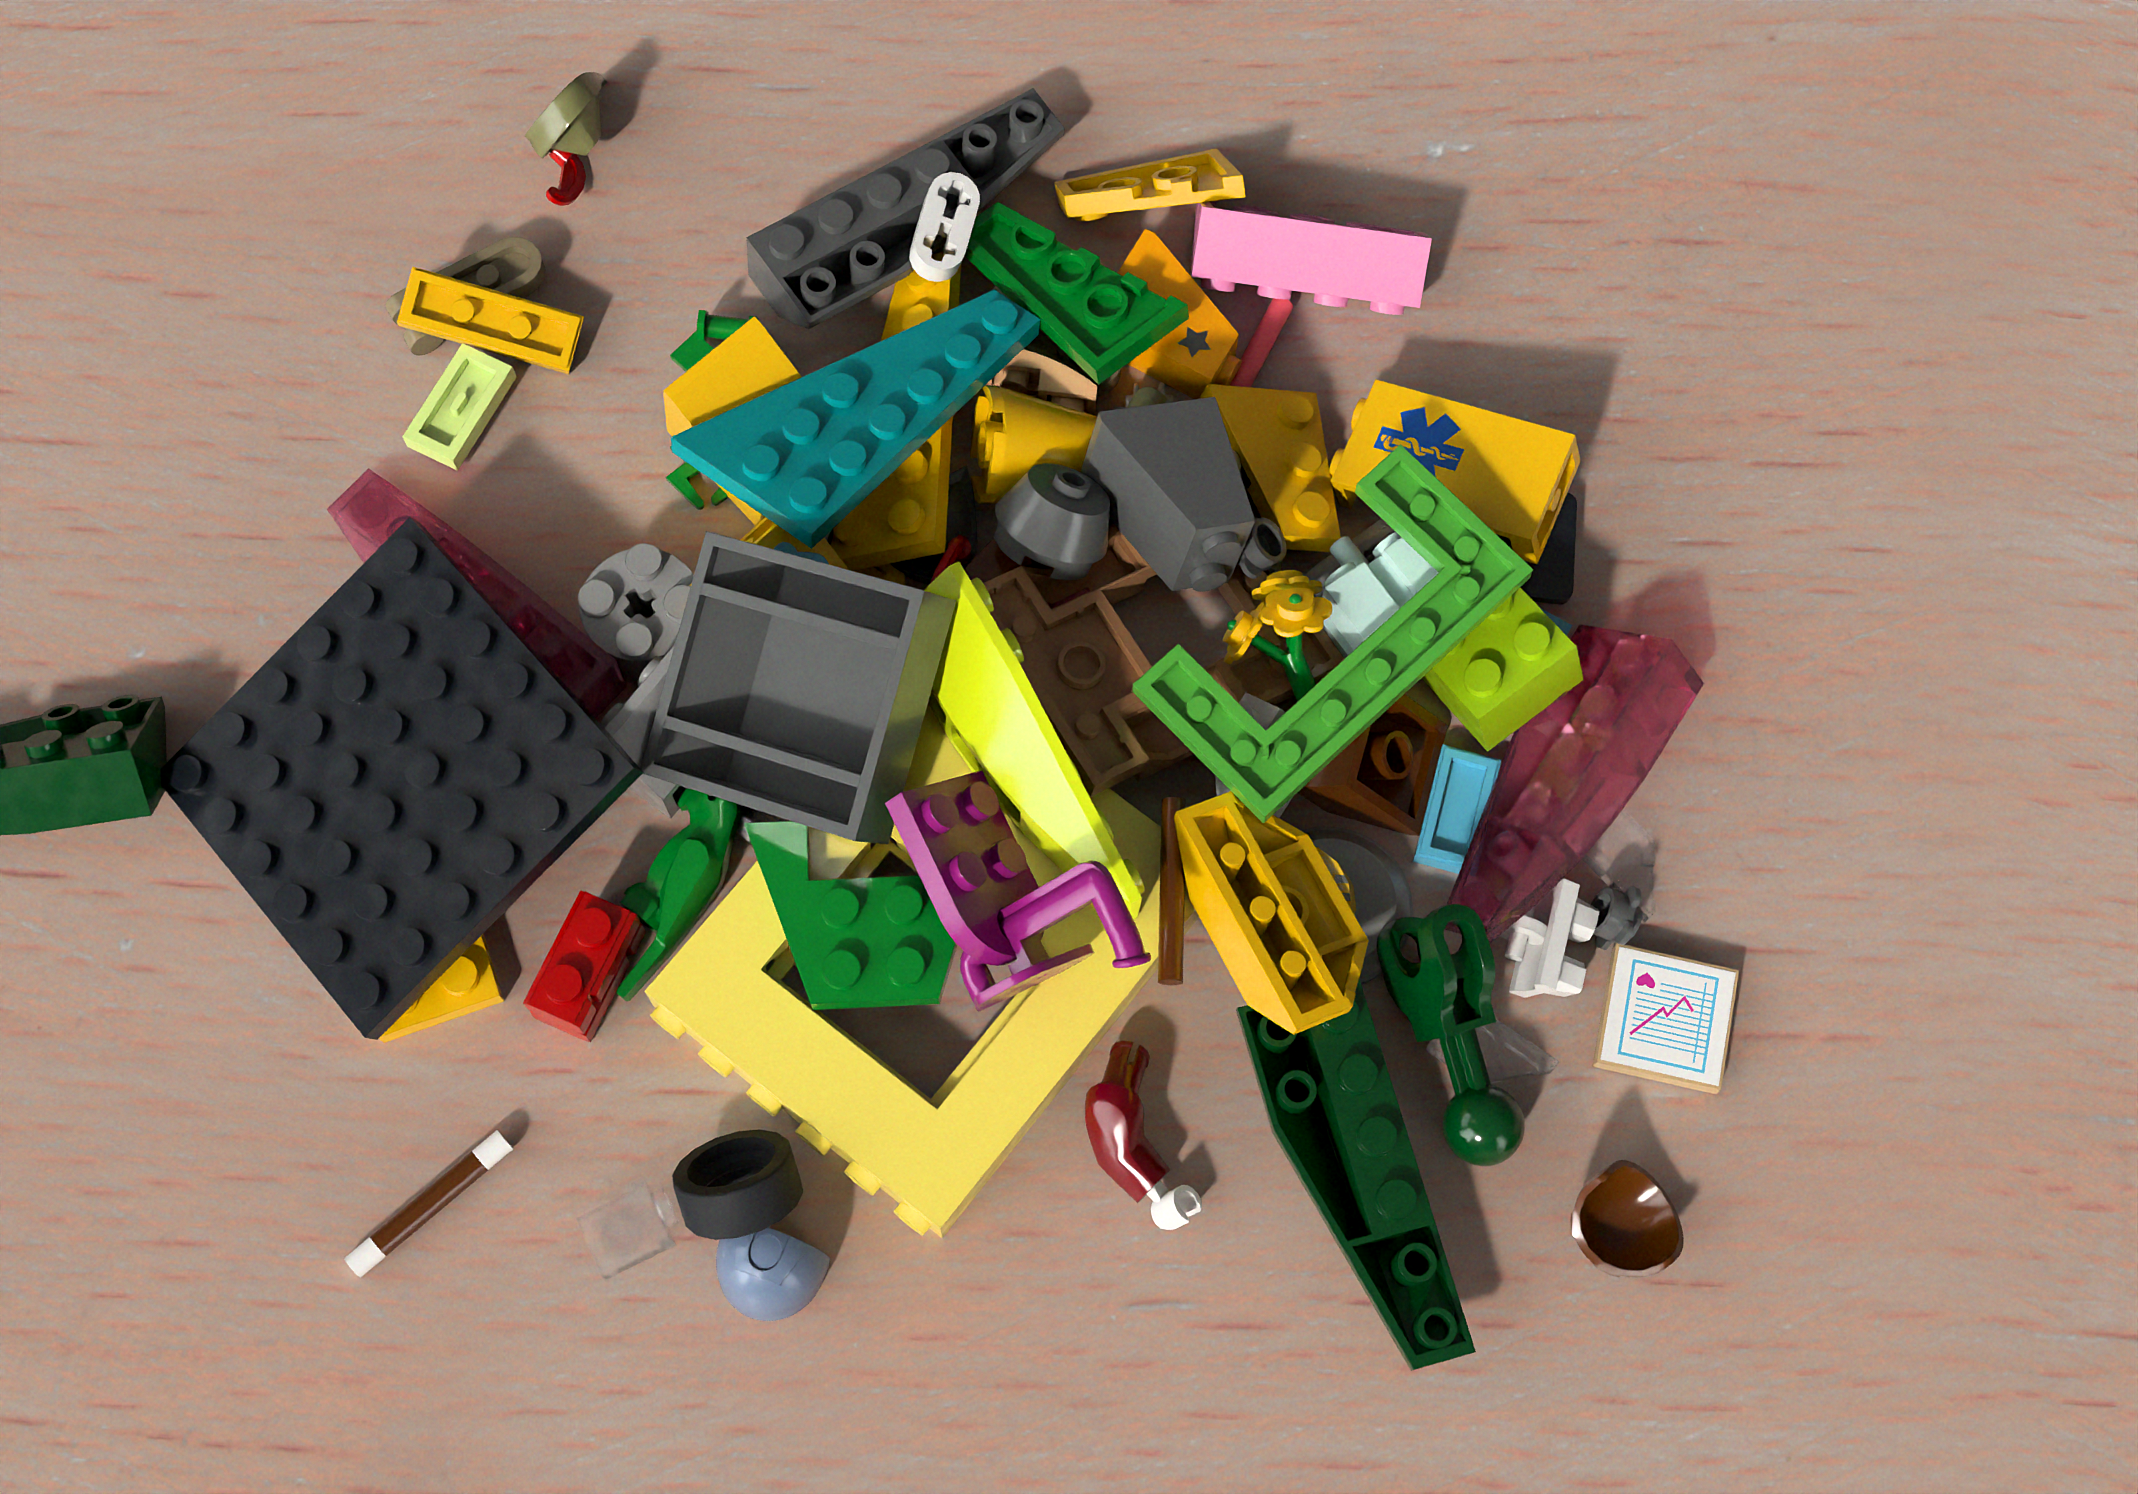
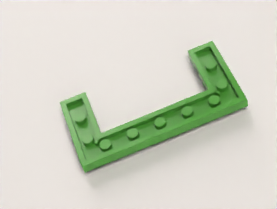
M1401 444L1357 483L1355 494L1423 557L1438 574L1273 725L1265 730L1179 644L1133 684V693L1263 824L1528 581L1533 572V569Z

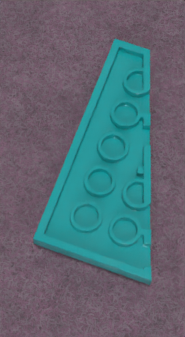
M992 290L672 436V453L812 549L1039 335L1040 319L1001 293Z

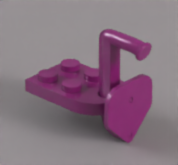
M983 770L901 792L885 803L944 928L954 942L963 950L960 958V971L964 984L978 1012L1035 986L1093 955L1095 952L1091 944H1087L1049 959L1041 942L1044 930L1093 903L1113 946L1116 959L1112 962L1114 968L1133 967L1151 960V954L1145 952L1138 928L1112 874L1100 862L1091 860L1078 864L1050 882L1038 887L1026 862L1025 853L1017 843L999 806L998 797L990 787ZM987 964L994 966L1010 964L1008 967L1012 976L996 984Z

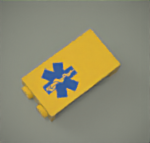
M1375 379L1367 399L1361 398L1355 406L1351 420L1352 433L1345 449L1339 448L1335 452L1330 464L1329 473L1340 506L1351 509L1357 497L1355 494L1357 483L1401 444L1495 534L1510 538L1512 549L1524 561L1538 564L1580 464V456L1574 434Z

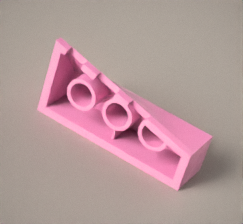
M1217 201L1196 204L1190 272L1192 277L1202 278L1201 287L1234 292L1235 283L1257 285V295L1275 299H1291L1292 290L1314 293V303L1334 307H1347L1348 298L1371 301V311L1392 315H1403L1405 306L1420 308L1432 240L1426 233L1347 221L1346 226L1334 224L1335 220L1302 213L1290 214L1289 218L1280 217L1276 211L1245 204L1234 206L1233 210L1216 208Z

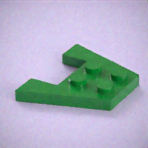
M793 821L744 823L812 1010L940 1004L957 944L944 928L920 876L810 881L809 826Z

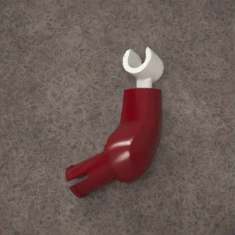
M1115 1042L1110 1050V1058L1102 1082L1091 1087L1086 1093L1085 1121L1088 1136L1098 1165L1137 1203L1146 1195L1153 1200L1151 1214L1157 1226L1166 1230L1177 1229L1189 1223V1216L1201 1211L1202 1200L1199 1194L1188 1185H1181L1169 1191L1161 1182L1171 1169L1145 1137L1144 1107L1138 1095L1145 1069L1149 1064L1150 1055L1139 1044L1133 1062L1128 1063L1127 1061L1134 1042Z

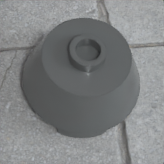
M1052 463L1037 464L1031 467L996 504L995 513L998 519V526L994 533L995 542L1010 559L1020 565L1024 557L1027 556L1038 563L1054 567L1050 578L1077 580L1086 577L1092 564L1101 560L1107 553L1110 513L1109 497L1097 482L1075 469Z

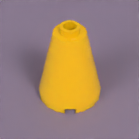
M991 385L983 387L986 397L978 396L972 423L970 458H977L978 465L982 468V476H971L974 499L979 504H996L1031 467L1037 464H1059L1079 472L1081 471L1097 416L1003 387Z

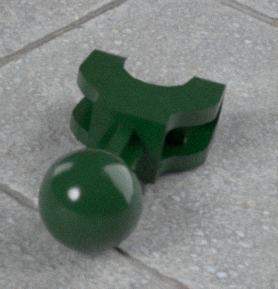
M1460 904L1441 906L1424 918L1402 917L1388 923L1379 933L1377 938V954L1387 990L1397 1007L1406 1014L1411 1022L1416 1041L1423 1042L1433 1039H1439L1455 1093L1446 1106L1443 1115L1442 1127L1445 1140L1453 1153L1467 1163L1476 1166L1500 1164L1509 1159L1519 1148L1524 1137L1525 1120L1515 1098L1502 1088L1491 1085L1475 1028L1496 1022L1491 1003V992L1495 984V960L1483 922L1473 909ZM1449 922H1452L1459 928L1462 936L1459 950L1454 954H1450L1444 939V930ZM1407 934L1415 940L1420 962L1411 963L1403 957L1399 945L1402 935Z

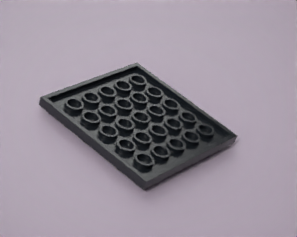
M411 517L364 562L160 769L161 786L364 1038L378 1040L644 773L428 530Z

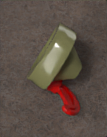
M585 72L569 83L525 134L535 152L542 159L550 152L549 156L562 167L558 188L550 187L546 191L547 199L556 205L565 206L573 203L584 189L586 173L582 161L576 154L586 156L595 146L602 133L599 92L607 81L596 72Z

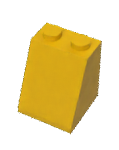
M754 316L663 390L667 431L671 436H674L793 382L802 376L765 327ZM717 484L755 526L765 518L761 513Z

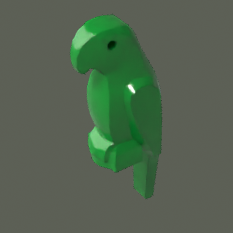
M689 788L680 797L678 806L681 811L688 810L690 825L677 833L660 850L650 867L646 881L628 887L623 893L625 896L619 902L623 908L637 914L641 923L656 933L655 940L616 990L623 1000L630 1001L666 962L722 888L740 821V804Z

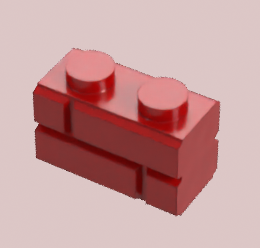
M580 890L523 1001V1004L530 1010L532 1016L547 1025L591 1043L630 965L628 956L635 955L646 933L637 914Z

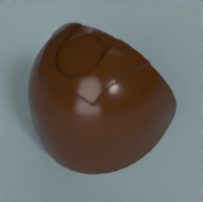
M1618 1160L1594 1175L1580 1191L1573 1213H1571L1572 1235L1584 1255L1599 1270L1615 1277H1645L1666 1269L1680 1256L1684 1237L1676 1209L1661 1185L1639 1165L1627 1160Z

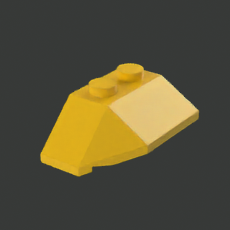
M1231 791L1176 811L1174 822L1189 899L1247 1005L1293 1035L1348 1013L1353 1007L1355 991L1369 940L1309 835L1274 815L1263 824Z

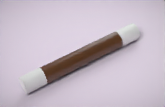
M496 1130L344 1258L346 1263L360 1278L511 1152L513 1150L512 1146Z

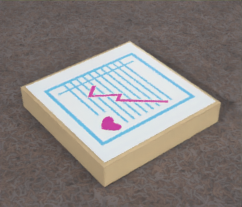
M1616 943L1611 952L1592 1067L1717 1094L1722 1088L1739 970Z

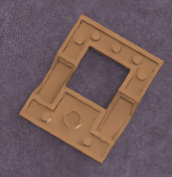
M1115 525L1108 531L1106 555L1101 560L1092 564L1088 575L1084 578L1059 580L1050 578L1054 567L1039 569L1020 566L983 583L994 607V611L990 612L1000 631L1008 628L1017 639L1024 656V662L1020 663L1067 755L1077 768L1082 783L1090 797L1132 776L1138 782L1194 754L1133 693V684L1152 666L1111 605L1141 592L1146 580L1157 575V573ZM1237 563L1229 583H1224L1218 587V590L1236 616L1242 610L1249 614L1261 604V600L1252 598V590L1259 588L1260 584L1272 573L1265 570L1262 571L1261 576L1252 579L1243 572L1241 566ZM1263 623L1257 634L1282 650H1286V638L1274 631V625ZM1324 629L1315 633L1303 631L1302 651L1314 680L1318 684L1320 678L1330 673L1344 660V657ZM1249 645L1239 660H1234L1230 665L1224 662V658L1204 667L1238 703L1245 692L1272 705L1295 696L1282 665L1252 645Z

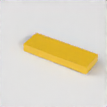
M412 266L397 324L401 327L460 344L464 343L474 348L569 375L584 316Z

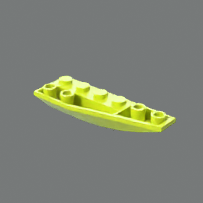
M960 562L948 566L924 589V591L956 600L929 697V706L951 744L972 773L983 770L990 787L998 797L1000 808L1022 833L1064 873L1078 864L1091 860L1103 864L1112 874L1132 918H1137L1142 900L1140 894L1145 891L1142 879L1128 858L1122 860L1112 841L1113 833L1105 815L1099 807L1094 806L1077 768L1067 755L1020 663L1024 662V656L1017 639L1008 628L1000 631L990 612L994 611V607L983 582L978 577L970 580Z

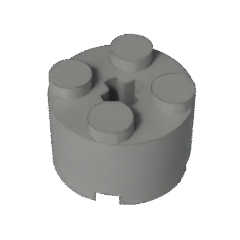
M647 543L637 544L629 550H624L610 556L592 571L578 594L581 621L598 660L612 675L620 680L631 683L639 680L641 673L650 661L657 656L664 658L675 645L691 587L690 584L694 577L692 571L680 559L670 553L659 550L654 545ZM647 614L652 617L645 619L643 615Z

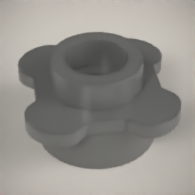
M1254 517L1255 523L1237 562L1243 572L1252 579L1261 576L1262 571L1265 570L1271 573L1279 571L1282 567V560L1287 552L1286 541L1282 531L1273 521L1264 517Z
M1630 886L1625 893H1621L1606 887L1594 897L1591 906L1600 911L1597 926L1593 932V935H1596V946L1598 948L1607 950L1612 943L1625 945L1636 934L1642 920V910L1638 906L1641 901V890L1639 888Z

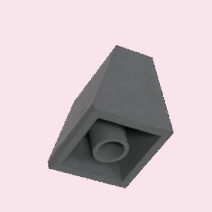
M1209 397L1100 411L1080 472L1097 482L1107 493L1110 500L1109 519L1171 591L1193 588L1195 591L1205 592L1216 589L1224 583H1229L1253 528L1255 519L1216 398Z

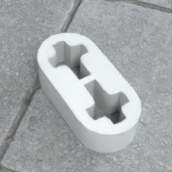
M948 172L935 178L923 203L910 248L909 260L916 273L928 281L941 282L954 276L966 253L979 207L980 194L975 183L961 173ZM948 193L958 196V207L952 219L943 216L946 206L945 198ZM937 235L946 237L942 261H936L931 258L932 249L930 248Z

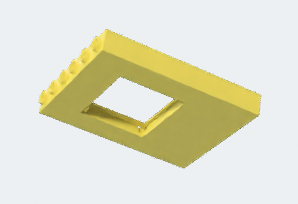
M929 704L926 708L904 791L972 773L951 744ZM1110 788L1090 797L1094 806L1099 807L1105 815L1113 833L1112 841L1122 860L1128 858L1133 863L1144 884L1145 891L1140 894L1142 900L1138 917L1133 920L1140 933L1145 952L1151 954V960L1133 967L1114 968L1112 965L1113 960L1116 959L1114 949L1093 903L1044 930L1041 942L1049 959L1087 944H1091L1095 953L1067 970L1016 994L931 1099L822 1012L812 1010L811 1004L781 981L796 963L758 860L647 987L645 993L655 1007L650 1016L676 1039H680L686 1032L704 1047L698 1052V1055L723 1077L727 1078L734 1070L752 1086L747 1090L746 1094L770 1115L775 1117L782 1109L800 1123V1126L795 1130L796 1135L817 1153L825 1156L831 1148L846 1160L849 1165L844 1170V1173L864 1191L874 1196L880 1188L897 1201L899 1205L893 1212L910 1228L922 1236L930 1228L943 1238L1158 969L1161 827ZM1002 810L1017 843L1025 853L1026 862L1038 887L1063 874L1064 872L1037 848ZM895 824L891 837L896 841L897 846L889 841V844L876 843L872 849L871 843L852 841L809 827L810 881L868 878L890 852L915 872L917 870ZM1186 880L1184 935L1199 918L1189 899ZM772 960L775 963L767 971L766 966Z

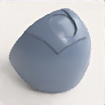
M769 1227L760 1232L739 1238L720 1239L716 1252L717 1277L724 1296L738 1312L760 1321L785 1319L806 1307L819 1291L830 1264V1257L822 1251L795 1237Z

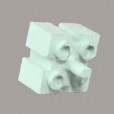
M1396 532L1386 537L1375 547L1373 554L1377 559L1370 563L1348 536H1344L1330 547L1331 554L1341 567L1334 571L1324 582L1325 588L1322 597L1328 599L1332 603L1333 608L1332 615L1324 620L1323 629L1345 659L1432 580L1438 572Z

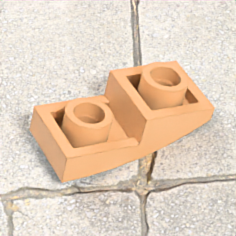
M1023 349L986 384L1003 387L1022 394L1038 395L1039 399L1096 416L1097 385L1068 366Z

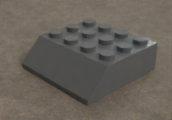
M706 531L642 762L641 770L644 772L643 774L852 841L889 844L894 821L885 803L904 791L956 600Z

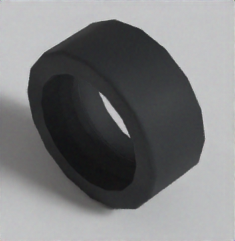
M760 1129L737 1131L708 1141L685 1156L672 1174L673 1188L685 1226L696 1236L714 1240L739 1238L768 1228L781 1221L796 1208L803 1194L800 1175L789 1140L777 1132Z

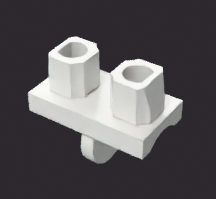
M1564 878L1558 880L1556 887L1534 888L1531 898H1518L1514 914L1501 913L1495 916L1492 926L1493 932L1508 939L1504 956L1507 959L1516 961L1509 988L1510 993L1527 998L1542 993L1566 997L1581 992L1587 969L1584 963L1565 956V948L1568 939L1577 943L1590 940L1597 926L1600 911L1577 898L1579 884Z

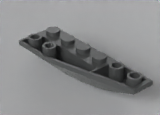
M1032 88L746 237L748 275L778 317L810 329L904 279L914 271L909 260L910 248L925 197L935 178L948 172L961 173L970 178L977 186L980 194L978 213L1064 135L1065 128L1035 89ZM948 193L945 198L946 206L943 216L952 219L958 207V196ZM936 236L930 248L932 249V254L945 243L946 237Z

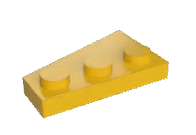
M1217 148L1054 182L1058 205L1067 218L1075 217L1077 221H1093L1114 212L1145 210L1246 197L1243 175Z
M1207 384L1200 398H1216L1231 448L1238 452L1241 458V464L1251 482L1248 492L1261 517L1270 519L1280 528L1284 535L1287 549L1330 552V547L1341 536L1317 394L1313 392Z

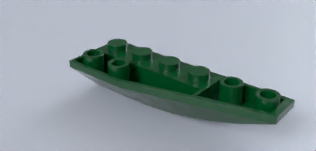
M124 695L113 698L101 706L81 709L77 704H64L53 707L42 715L0 724V836L32 834L152 816L165 793L164 788L161 786L160 769L167 763L165 705L162 696L139 700V697L136 695Z
M1360 979L1356 987L1353 1007L1348 1013L1295 1035L1248 1005L1238 1007L1236 1009L1272 1133L1410 1370H1416L1475 1353L1474 1344Z

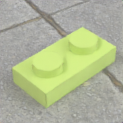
M462 343L402 436L407 447L458 471L517 378L513 366Z

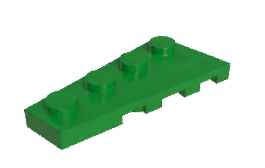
M996 202L975 218L964 256L1011 301L1040 319L1039 328L1098 385L1189 319L1188 305L1171 295L1166 300L1148 290L1147 282L1129 272L1124 276L1102 265L1099 256L1082 247L1078 251L1057 241L1055 232L999 202Z

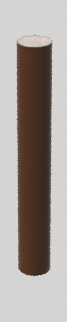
M1166 797L1161 800L1158 983L1162 985L1183 984L1185 875L1174 822L1176 811L1186 808V799L1180 797Z

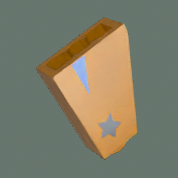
M1145 228L1117 273L1124 276L1129 272L1147 282L1148 290L1166 300L1171 295L1188 305L1189 319L1127 365L1194 399H1201L1200 397L1207 384L1229 386L1242 363V360L1236 357L1239 334L1154 232Z

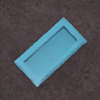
M1442 744L1412 862L1472 878L1479 857L1501 759Z

